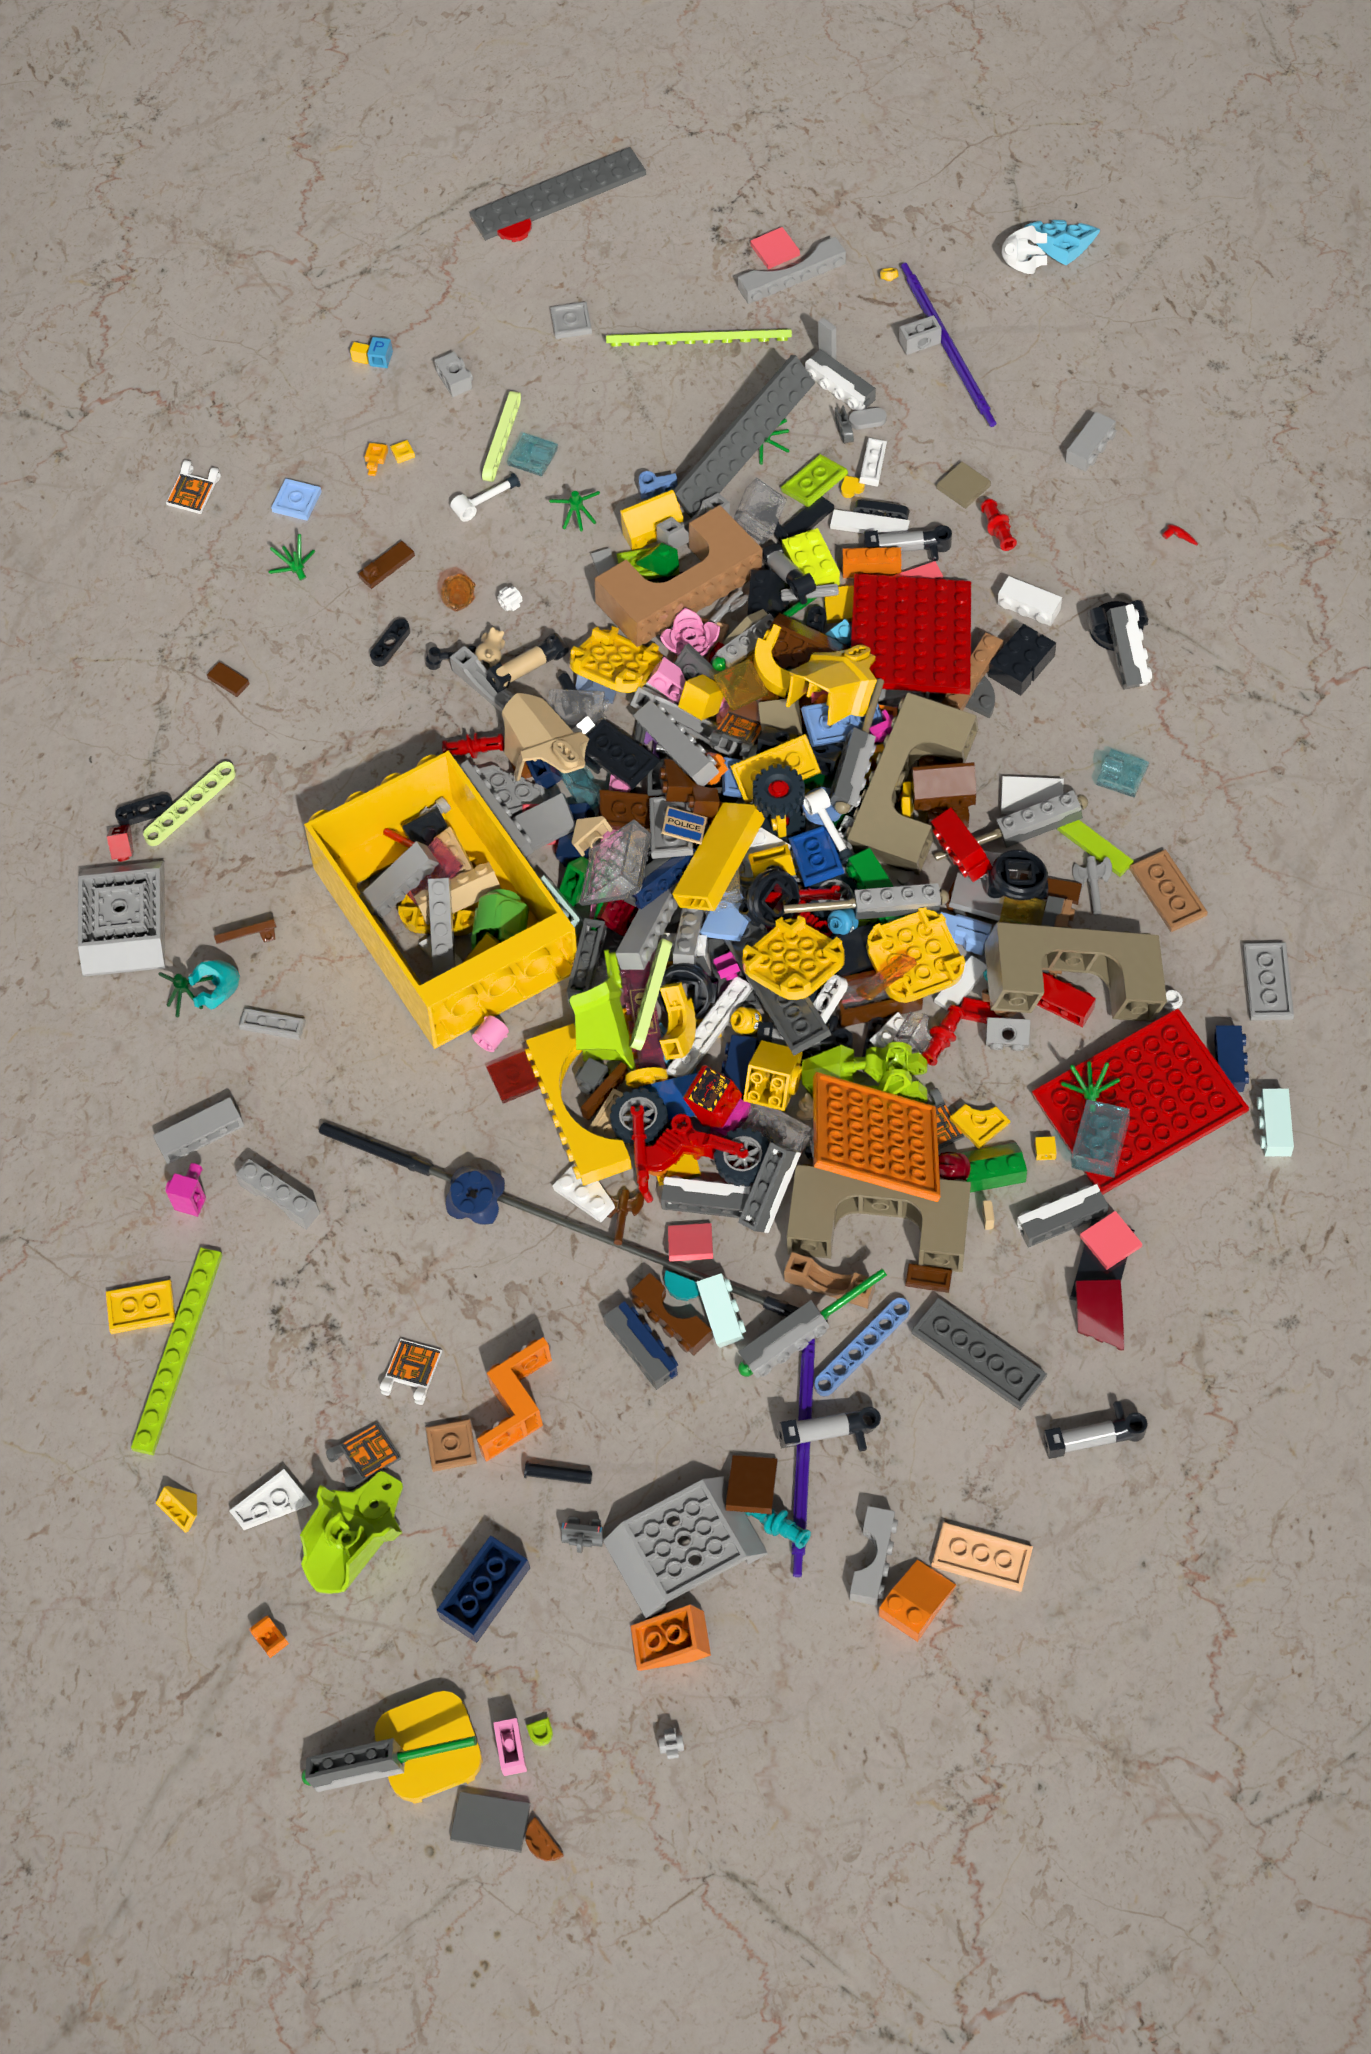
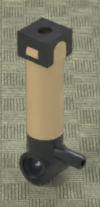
M553 633L543 643L512 660L490 667L486 679L494 690L499 693L508 688L511 682L553 659L556 661L563 658L568 653L569 647L558 633Z

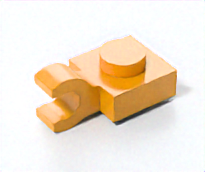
M369 443L365 454V462H368V475L376 476L378 464H384L388 445Z

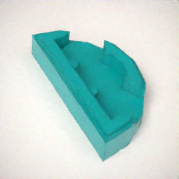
M666 1270L664 1281L671 1296L682 1301H689L688 1299L701 1296L697 1282Z

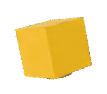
M703 674L689 679L685 682L678 707L701 721L719 713L726 687Z

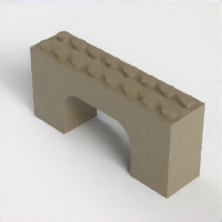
M907 692L905 699L902 698L898 708L900 712L898 717L895 716L891 724L893 729L891 734H887L884 740L883 753L880 752L877 757V768L870 774V785L868 790L865 789L862 793L861 801L863 802L861 807H857L853 817L855 821L853 826H849L846 838L852 845L854 853L858 854L870 848L879 862L905 871H915L914 874L920 875L934 841V835L931 825L902 816L895 810L903 789V783L906 782L913 764L925 756H936L957 764L965 763L979 729L976 715Z
M997 922L984 943L990 1009L994 1011L1032 1013L1044 994L1042 970L1090 973L1101 978L1109 989L1112 1019L1153 1022L1167 1003L1159 935H1151L1150 933L1138 934L1129 931H1100L1089 928L1074 929L1067 926L1050 927L1049 925L1036 926L1027 923L1010 924L1009 922Z
M810 1164L796 1165L787 1231L788 1255L794 1252L808 1257L831 1259L834 1231L838 1221L846 1215L859 1213L911 1220L918 1226L921 1232L919 1265L963 1272L971 1182H966L963 1179H955L954 1181L944 1180L940 1177L941 1197L938 1202L815 1168Z

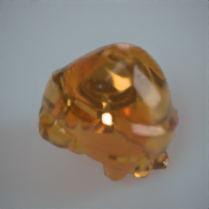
M462 573L449 576L444 580L441 587V599L444 605L455 612L466 608L475 599L474 588L476 584L472 582L471 578Z

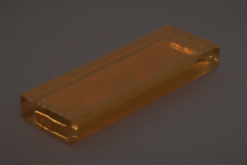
M904 953L858 987L855 990L857 995L870 1001L916 966L915 958Z

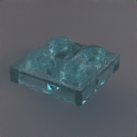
M523 433L508 459V466L543 476L558 450V444Z
M1111 749L1109 755L1104 759L1096 785L1135 798L1149 767V762Z

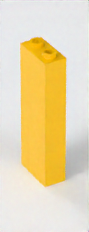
M723 802L702 839V844L697 848L672 893L680 908L716 910L765 820L762 812L757 810V806L754 804Z

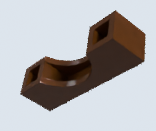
M651 1273L631 1289L633 1304L638 1309L643 1308L653 1323L656 1324L658 1322L668 1337H674L684 1352L687 1353L689 1351L695 1356L713 1339L712 1329L699 1317L676 1318L665 1310L663 1303L666 1298V1288Z

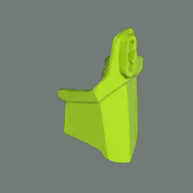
M609 949L604 950L607 979L589 991L570 998V1004L575 1013L576 1050H583V1062H586L589 1058L595 1061H622V1063L627 1065L628 1069L634 1071L636 1068L620 1001L622 981L616 952L609 953Z
M380 1471L354 1492L329 1490L322 1485L319 1486L317 1492L319 1505L300 1534L304 1552L301 1565L307 1580L316 1592L326 1594L345 1592L384 1542L394 1541L402 1534L394 1518L398 1500L403 1490L401 1481L384 1471ZM386 1485H391L390 1489L384 1490ZM378 1501V1507L371 1508L372 1504L377 1503Z

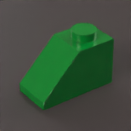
M660 543L648 550L636 564L669 578L679 568L678 550Z
M582 856L568 863L559 889L573 907L576 906L593 883L598 868L597 865Z

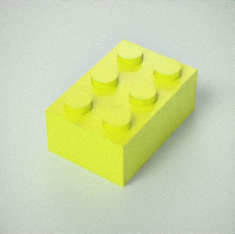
M818 528L782 540L784 554L805 574L810 573L816 586L831 584L840 586V571Z

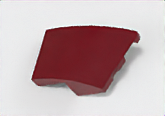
M1121 1280L1076 1281L1077 1333L1093 1337L1096 1341L1108 1343L1117 1347L1118 1350L1124 1351Z

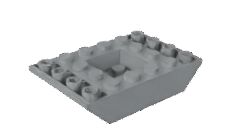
M164 861L89 868L81 871L78 876V950L83 977L165 968ZM118 906L125 907L122 912H115Z

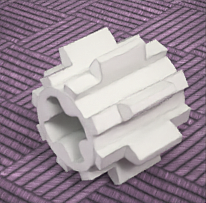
M505 587L499 591L500 595L497 596V600L505 611H514L520 607L519 603L523 601V598L515 587Z

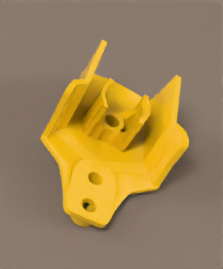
M856 645L850 649L837 652H814L809 662L789 672L791 680L786 707H790L803 696L808 687L807 697H810L813 692H821L822 689L828 692L826 703L829 706L827 725L831 726L849 715L865 716L877 682L869 669L875 661V656L870 654V648L864 645Z

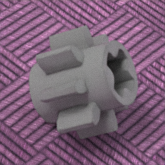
M675 1728L664 1729V1735L659 1736L660 1753H667L668 1759L679 1758L678 1752L684 1751L682 1733L676 1734Z

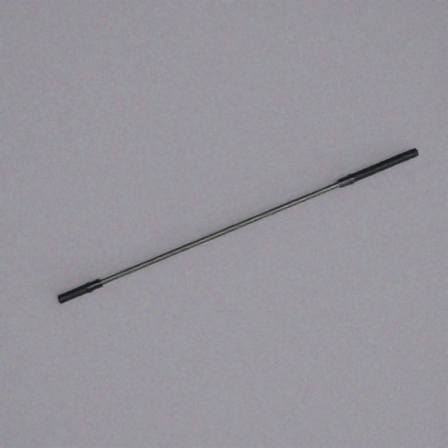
M324 1122L320 1126L319 1133L321 1135L406 1167L410 1171H416L426 1176L433 1175L448 1182L451 1181L453 1176L433 1168V1164L420 1160L416 1156L412 1157ZM501 1195L497 1199L499 1202L698 1280L712 1277L625 1242H622V1245H615L614 1238L505 1195ZM732 1285L733 1290L729 1291L763 1305V1308L778 1313L782 1317H787L799 1309V1307L793 1306L787 1301H781L771 1296L763 1297L735 1285Z

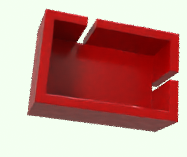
M949 808L931 821L935 828L932 832L938 839V843L944 851H947L948 856L958 866L964 878L968 876L972 882H975L985 875L987 870H992V865L984 850L952 808Z

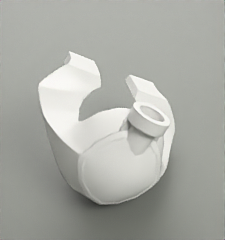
M1028 226L1006 238L1002 246V256L1005 262L1014 269L1034 274L1037 267L1047 265V255H1045L1046 253L1040 247L1028 244V240L1030 239L1033 243H1047V233L1037 232L1034 226Z

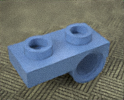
M645 471L639 475L641 499L658 496L674 490L678 486L676 473L656 477L653 472Z

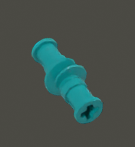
M773 1508L772 1514L744 1512L747 1516L752 1515L764 1525V1530L767 1534L773 1536L780 1534L782 1537L794 1542L799 1549L803 1548L810 1539L811 1532L808 1529L800 1528L795 1522L787 1519L788 1512L786 1510H782L779 1514Z

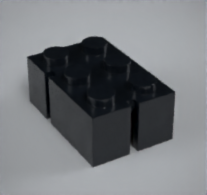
M1023 624L989 663L988 677L1021 696L1031 685V681H1034L1055 657L1056 642L1043 634L1038 636V631Z

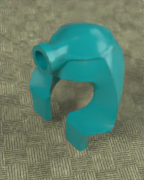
M222 960L201 962L195 967L192 974L188 976L191 986L195 985L205 975L214 977L211 980L216 987L214 992L208 994L203 991L193 998L195 1007L199 1008L201 1005H205L211 1010L225 1002L237 990L240 979L236 968Z

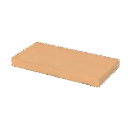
M943 1522L931 1567L1022 1592L1033 1546Z

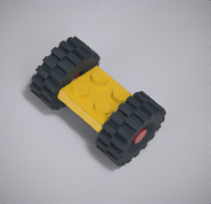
M777 764V768H773V765L768 766L767 771L764 768L761 770V775L757 774L755 776L756 781H753L754 804L765 818L761 828L791 845L789 838L802 834L805 831V815H803V810L800 809L805 800V784L801 774L798 775L796 769L790 771V766L787 765L785 768H782V764Z

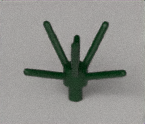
M159 972V976L173 982L175 987L167 1002V1007L171 1006L178 992L175 1014L176 1018L180 1016L182 993L186 992L192 1000L195 997L189 990V979H186L181 974H176L173 978ZM202 977L197 983L213 980L214 977Z

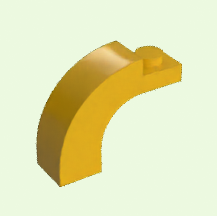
M774 624L771 630L767 629L763 639L758 638L753 658L754 669L760 682L769 691L785 698L790 688L791 676L789 671L779 667L772 657V650L781 630L780 626Z
M679 982L663 985L660 988L669 1019L668 1030L659 1041L666 1060L685 1057L691 1050L695 1039L696 1018L691 998L686 997L682 983Z

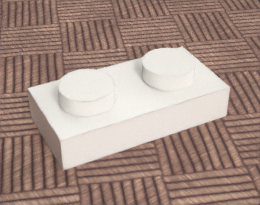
M897 1012L870 1041L875 1047L883 1048L888 1043L898 1042L912 1027Z

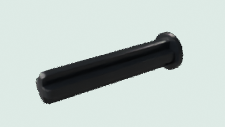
M528 1460L524 1470L525 1479L528 1476L591 1484L593 1477L591 1471L529 1463Z

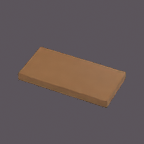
M1166 849L1130 865L1129 870L1170 932L1207 916V910Z

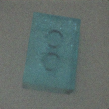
M1092 1100L1086 1101L1071 1156L1072 1168L1115 1177L1130 1121V1109Z

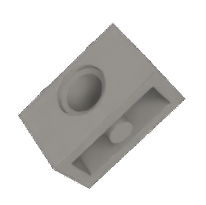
M934 315L900 326L899 342L906 355L941 343V327Z
M455 352L434 360L436 372L452 398L472 389L471 381L473 376L470 370L466 371L463 359L461 357L458 358Z
M987 1018L986 1046H990V1049L1003 1050V1047H1012L1011 1050L1024 1051V1048L1029 1047L1030 1020ZM1011 1030L1014 1037L1011 1040H1006L1002 1037V1032Z

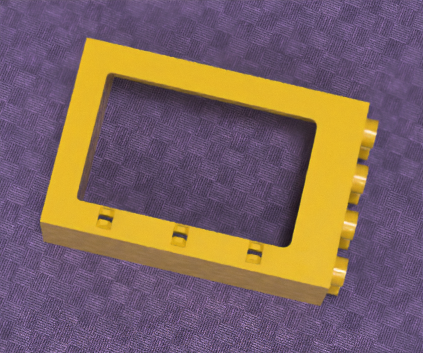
M449 751L439 756L428 755L424 757L415 768L402 775L400 773L390 774L382 781L380 786L366 793L364 791L355 792L346 799L345 804L331 811L326 809L314 813L309 821L304 824L314 870L434 1049L480 1025L484 1021L485 1016L495 1017L571 975L577 951L574 926ZM442 796L450 805L451 810L441 815L448 827L455 831L467 856L476 858L481 864L489 862L501 889L510 890L518 894L521 901L528 906L529 916L526 930L422 984L376 915L371 914L360 899L359 895L361 893L357 885L361 881L390 867L409 849L383 835L384 829L389 828L407 838L402 826L419 818V814L426 806L427 809H430L436 804L435 801Z

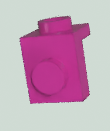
M886 709L882 711L883 722L869 728V734L876 736L874 744L884 742L887 734L890 735L893 729L891 724L894 717L892 714L889 715Z
M731 952L713 960L721 979L726 978V981L738 976L737 972L740 971V968Z

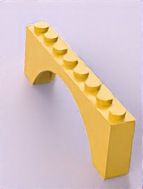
M574 1023L527 1039L528 1048L524 1049L528 1061H533L534 1065L531 1068L535 1078H540V1082H538L542 1094L546 1093L545 1103L548 1110H553L552 1120L555 1128L560 1127L561 1132L558 1134L562 1145L566 1144L568 1147L565 1151L569 1162L573 1161L575 1164L572 1168L576 1179H581L583 1186L632 1169L630 1156L623 1140L608 1139L587 1131L570 1116L563 1104L562 1084L565 1074L574 1059L583 1051L576 1050V1028Z

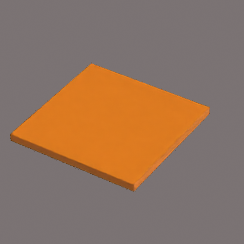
M816 1072L813 1076L814 1167L938 1202L941 1195L936 1107Z

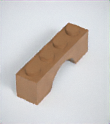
M794 1252L791 1253L784 1270L785 1282L839 1299L869 1278L855 1272L850 1275L833 1273L819 1266L812 1258ZM875 1284L848 1303L868 1309L875 1292Z

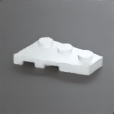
M283 1469L229 1510V1512L241 1528L246 1530L312 1504L285 1469Z

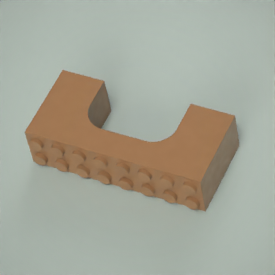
M720 505L689 523V549L702 562L664 583H653L643 578L625 560L595 577V603L636 647L648 643L652 638L662 634L664 630L671 628L676 615L684 608L697 613L699 610L712 605L714 601L727 596L731 591L742 587L746 582L750 581L751 569L762 570V548Z

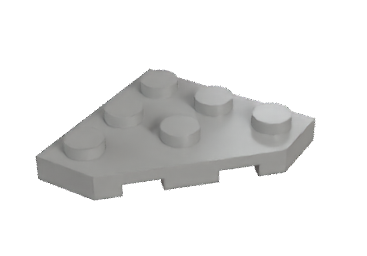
M495 765L479 769L482 773L480 778L482 780L484 778L487 779L492 787L490 789L491 793L496 792L502 800L500 805L502 807L506 805L512 814L511 817L522 813L523 804H541L547 801L543 786L539 784L529 783L523 777L520 778V781H515L513 773H506Z

